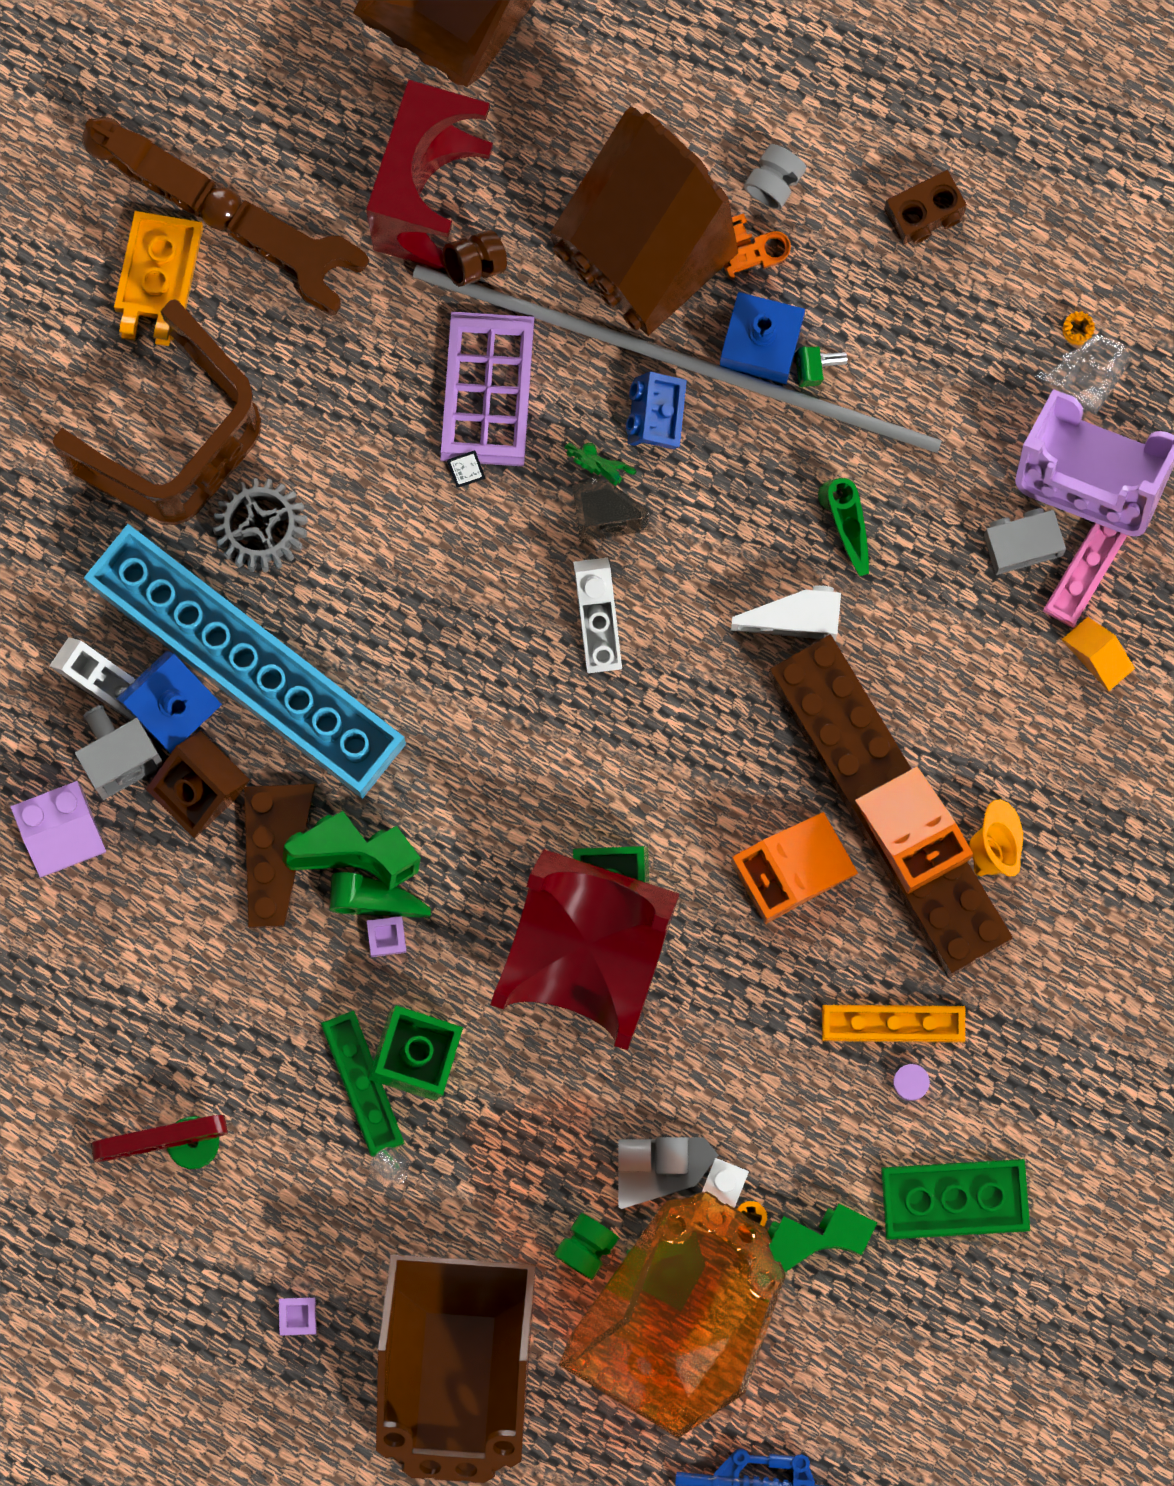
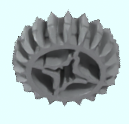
M254 478L252 479L253 488L250 489L246 488L244 482H240L238 485L241 493L237 495L233 490L229 489L227 495L231 502L220 500L218 503L225 513H214V520L222 523L213 527L214 534L222 536L216 543L219 548L228 547L224 552L226 559H231L237 555L235 565L239 568L248 560V570L250 572L255 571L257 563H261L263 572H268V562L274 561L277 569L282 568L281 556L284 555L289 561L294 559L292 552L289 550L290 547L299 551L303 548L302 543L295 539V537H307V531L299 527L308 523L307 516L298 515L304 510V505L302 502L294 503L297 498L294 491L284 496L286 486L283 483H280L273 490L272 479H266L264 487H260L258 479ZM256 500L272 501L283 509L279 511L276 508L269 511L262 510L258 507ZM243 506H246L248 518L245 522L238 525L239 529L232 532L233 520L237 512ZM253 512H256L258 518L265 523V531L268 538H265L262 531H259L254 523L256 519ZM289 519L288 530L284 538L275 545L272 538L274 530L282 525V521ZM244 539L246 542L255 539L260 541L266 550H251L239 544L238 541Z

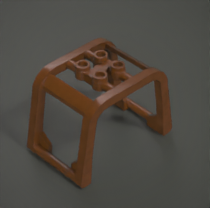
M173 299L161 310L164 321L173 329L169 334L172 343L202 369L235 404L234 409L182 471L168 483L162 485L153 484L102 455L63 427L53 438L56 452L71 476L158 523L166 525H177L187 522L200 512L255 446L260 437L262 425L258 408L253 402V393L248 378L178 300ZM247 420L246 429L238 440L233 435ZM192 484L196 485L198 489L187 502L182 504L179 496L187 491Z

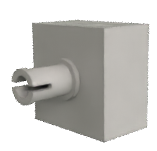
M103 705L96 706L83 715L97 740L76 751L75 754L95 790L103 800L155 772L164 764L138 718L115 729Z

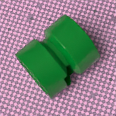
M580 1212L570 1228L572 1237L564 1238L553 1255L581 1275L593 1280L603 1265L601 1256L609 1255L620 1238L594 1219Z

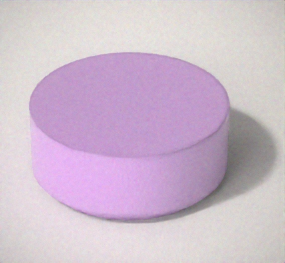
M915 1064L901 1067L893 1079V1087L896 1094L907 1101H915L922 1098L928 1091L930 1084L927 1072L921 1066Z

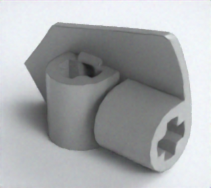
M704 1137L618 1139V1207L624 1209L696 1186L719 1155Z

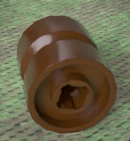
M493 230L472 235L469 240L463 238L447 243L443 247L442 255L446 272L451 281L458 287L477 282L481 277L488 278L503 273L506 270V251L500 237Z

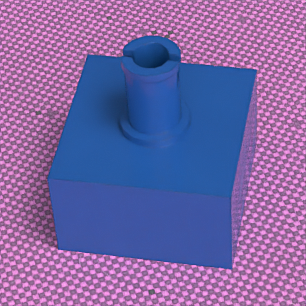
M738 292L720 357V366L746 375L787 385L804 321L805 309Z
M168 650L116 698L134 718H138L143 728L169 753H172L177 745L185 741L222 705L184 663Z

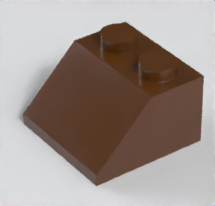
M199 731L175 747L146 790L193 838H196L236 800L250 779L202 731Z

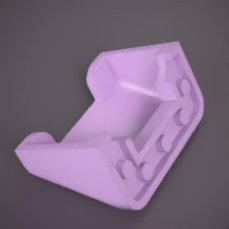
M1053 389L1023 444L1015 479L1018 490L1030 498L1125 535L1140 536L1144 534L1174 467V435L1162 431L1153 432L1148 437L1146 443L1142 444L1082 421L1083 408L1080 402L1071 395Z

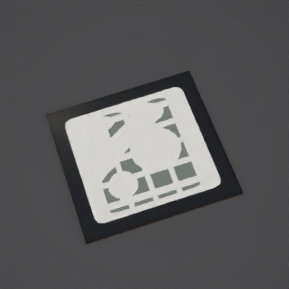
M475 450L447 460L456 487H462L486 479Z

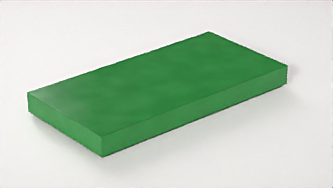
M1025 1159L881 1167L886 1240L1030 1232Z

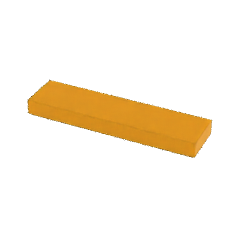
M822 1005V1041L965 1043V1006Z

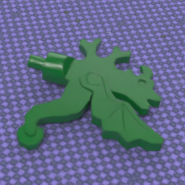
M568 443L564 447L567 450V456H574L573 461L576 464L581 465L582 468L587 469L592 474L593 472L597 475L601 474L615 487L622 480V477L619 475L620 472L616 471V469H623L632 475L636 474V469L623 462L607 460L597 456V448L593 443L584 444L582 449H578L572 443Z

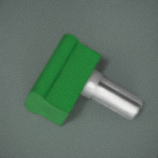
M819 346L800 347L795 353L799 387L820 385L824 380L822 367L847 364V354L845 352L820 353Z

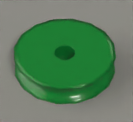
M187 1116V1117H185V1118H182V1119L178 1120L176 1123L183 1122V1121H188V1120H193V1119H197V1118H202V1117H199V1116ZM219 1137L199 1141L195 1148L185 1144L167 1148V1151L177 1165L187 1169H199L208 1165L216 1157L219 1149Z

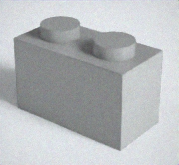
M1038 508L1024 513V518L1011 522L1010 518H1002L990 523V528H987L985 531L984 539L995 575L1063 557L1066 547L1054 510L1044 512L1043 508Z

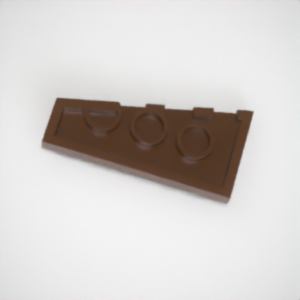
M315 784L249 786L244 788L249 928L285 927L297 870H290L282 861L283 848L286 841L292 835L298 832L305 833L316 787Z

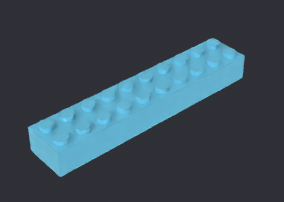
M127 524L85 575L84 580L89 588L360 798H364L406 745L403 735L131 525Z

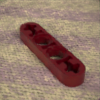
M212 1115L105 1138L90 1144L93 1161L105 1162L227 1135L228 1130L225 1115Z

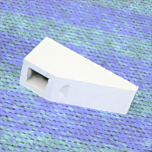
M608 557L575 561L573 564L587 673L622 669L611 568Z

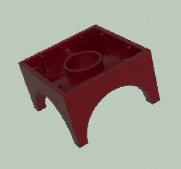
M408 79L366 208L374 251L446 271L443 263V251L434 244L427 233L448 238L452 227V220L446 219L432 211L423 202L420 194L430 176L443 165L466 157L490 158L493 149L492 142L472 136L452 125L466 119L486 120L490 103Z
M543 849L530 873L526 886L528 892L519 925L490 1005L504 1010L505 1007L513 1003L536 1002L565 1008L581 1014L604 1027L613 1037L614 1046L628 1051L644 1009L680 894Z

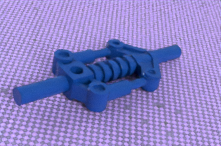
M744 1449L735 1450L714 1472V1475L676 1472L675 1486L824 1485H815L809 1468L810 1461L805 1455L770 1454L769 1456L749 1455ZM748 1463L769 1465L768 1468L793 1470V1482H789V1479H783L782 1482L779 1481V1478H773L772 1481L769 1480V1477H763V1480H761L759 1476H754L751 1479L748 1475L740 1478L739 1473Z

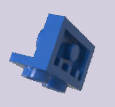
M650 371L635 377L629 391L632 403L631 413L626 422L628 445L636 446L646 443L673 450L680 447L687 380Z

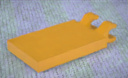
M139 211L134 212L114 304L115 312L123 313L119 332L122 333V339L135 341L139 316L157 319L153 335L156 338L155 344L169 346L171 339L169 334L172 332V328L164 321L161 310L173 299L178 300L185 309L187 308L203 231V222Z

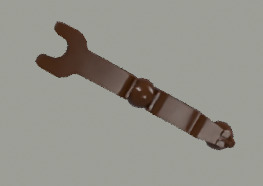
M104 116L89 119L85 124L82 143L85 150L93 158L107 160L131 181L145 186L183 210L194 214L196 217L199 218L201 216L209 227L220 231L227 230L228 236L296 277L303 300L328 315H336L341 308L338 294L324 283L325 274L332 268L340 266L359 273L370 262L364 251L341 236H326L322 239H312L246 200L242 202L240 196L232 189L225 187L216 188V182L159 148L148 138L123 128L115 119Z

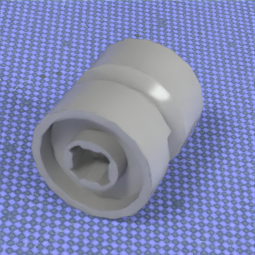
M770 144L759 160L761 168L753 169L744 183V189L749 195L764 205L780 210L791 195L790 186L798 184L807 167L799 157L789 150L775 144Z

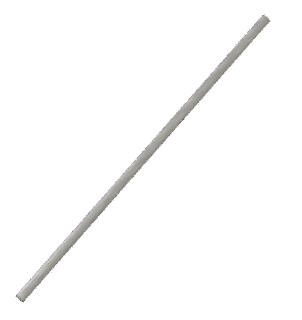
M418 264L413 272V278L938 453L942 442L940 439L475 283L458 287L451 281L448 274Z

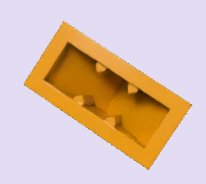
M1089 617L1062 638L1064 644L1108 692L1135 669L1116 635Z

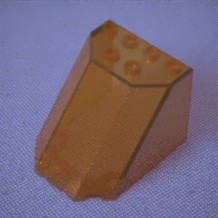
M708 1191L681 1200L677 1198L666 1201L571 1333L559 1366L673 1436L680 1438L744 1395L747 1391L786 1277L781 1262L774 1260L768 1244L772 1241L767 1229L757 1222L754 1223L746 1215L727 1203H722Z

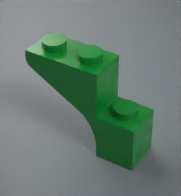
M341 811L335 816L327 815L315 824L314 828L304 834L298 832L292 835L284 845L282 861L290 870L342 867L362 868L377 876L388 890H391L418 874L421 857L397 826L388 831L380 830L376 832L367 843L344 811Z
M839 1203L835 1210L827 1208L819 1224V1227L824 1229L822 1235L783 1216L780 1223L773 1220L764 1238L770 1244L764 1256L759 1253L756 1254L748 1270L749 1273L754 1275L750 1283L759 1287L767 1286L813 1253L823 1249H841L860 1257L877 1222Z

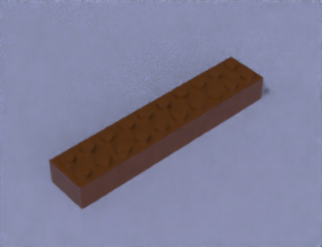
M832 635L824 637L770 668L769 679L947 977L954 976L1009 944L1013 936L968 861L909 894L906 893L855 800L910 771L912 768Z

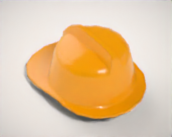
M993 800L987 806L983 827L970 839L969 847L973 852L974 873L978 876L1002 873L1008 877H1013L1020 872L1023 830L1016 810L1004 800Z

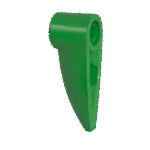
M847 478L828 480L820 486L818 500L825 509L830 510L843 547L858 575L869 574L867 536L858 489ZM841 489L843 496L839 499H834L833 492Z
M339 872L331 875L329 910L332 912L351 915L430 918L431 908L399 887L388 890L382 881L365 878L356 873Z

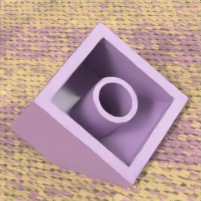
M78 781L10 806L22 839L40 878L106 853L85 793Z

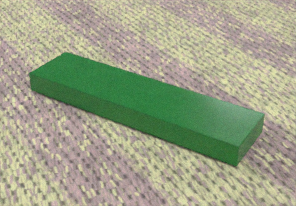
M353 1010L322 1022L321 1026L371 1157L404 1145L405 1142L383 1085L368 1080L373 1065V1058L355 1011Z

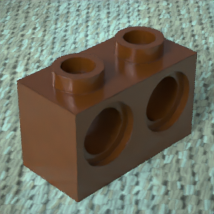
M947 169L887 199L884 210L902 244L904 245L910 241L918 244L928 239L932 235L931 231L941 226L944 229H948L963 220L961 216L965 214L967 204ZM938 197H944L950 201L951 206L941 209L934 204L933 200ZM913 212L920 217L921 221L916 224H909L903 219V215Z

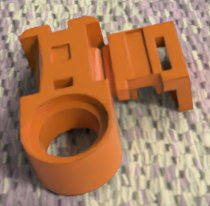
M744 213L732 217L733 224L741 223L734 225L738 254L724 266L727 277L730 280L735 279L734 274L760 264L763 269H766L786 260L791 250V243L784 233L772 231L753 238L752 234L747 235L743 225L747 223ZM778 239L783 243L785 250L780 257H771L766 253L765 243L768 240Z

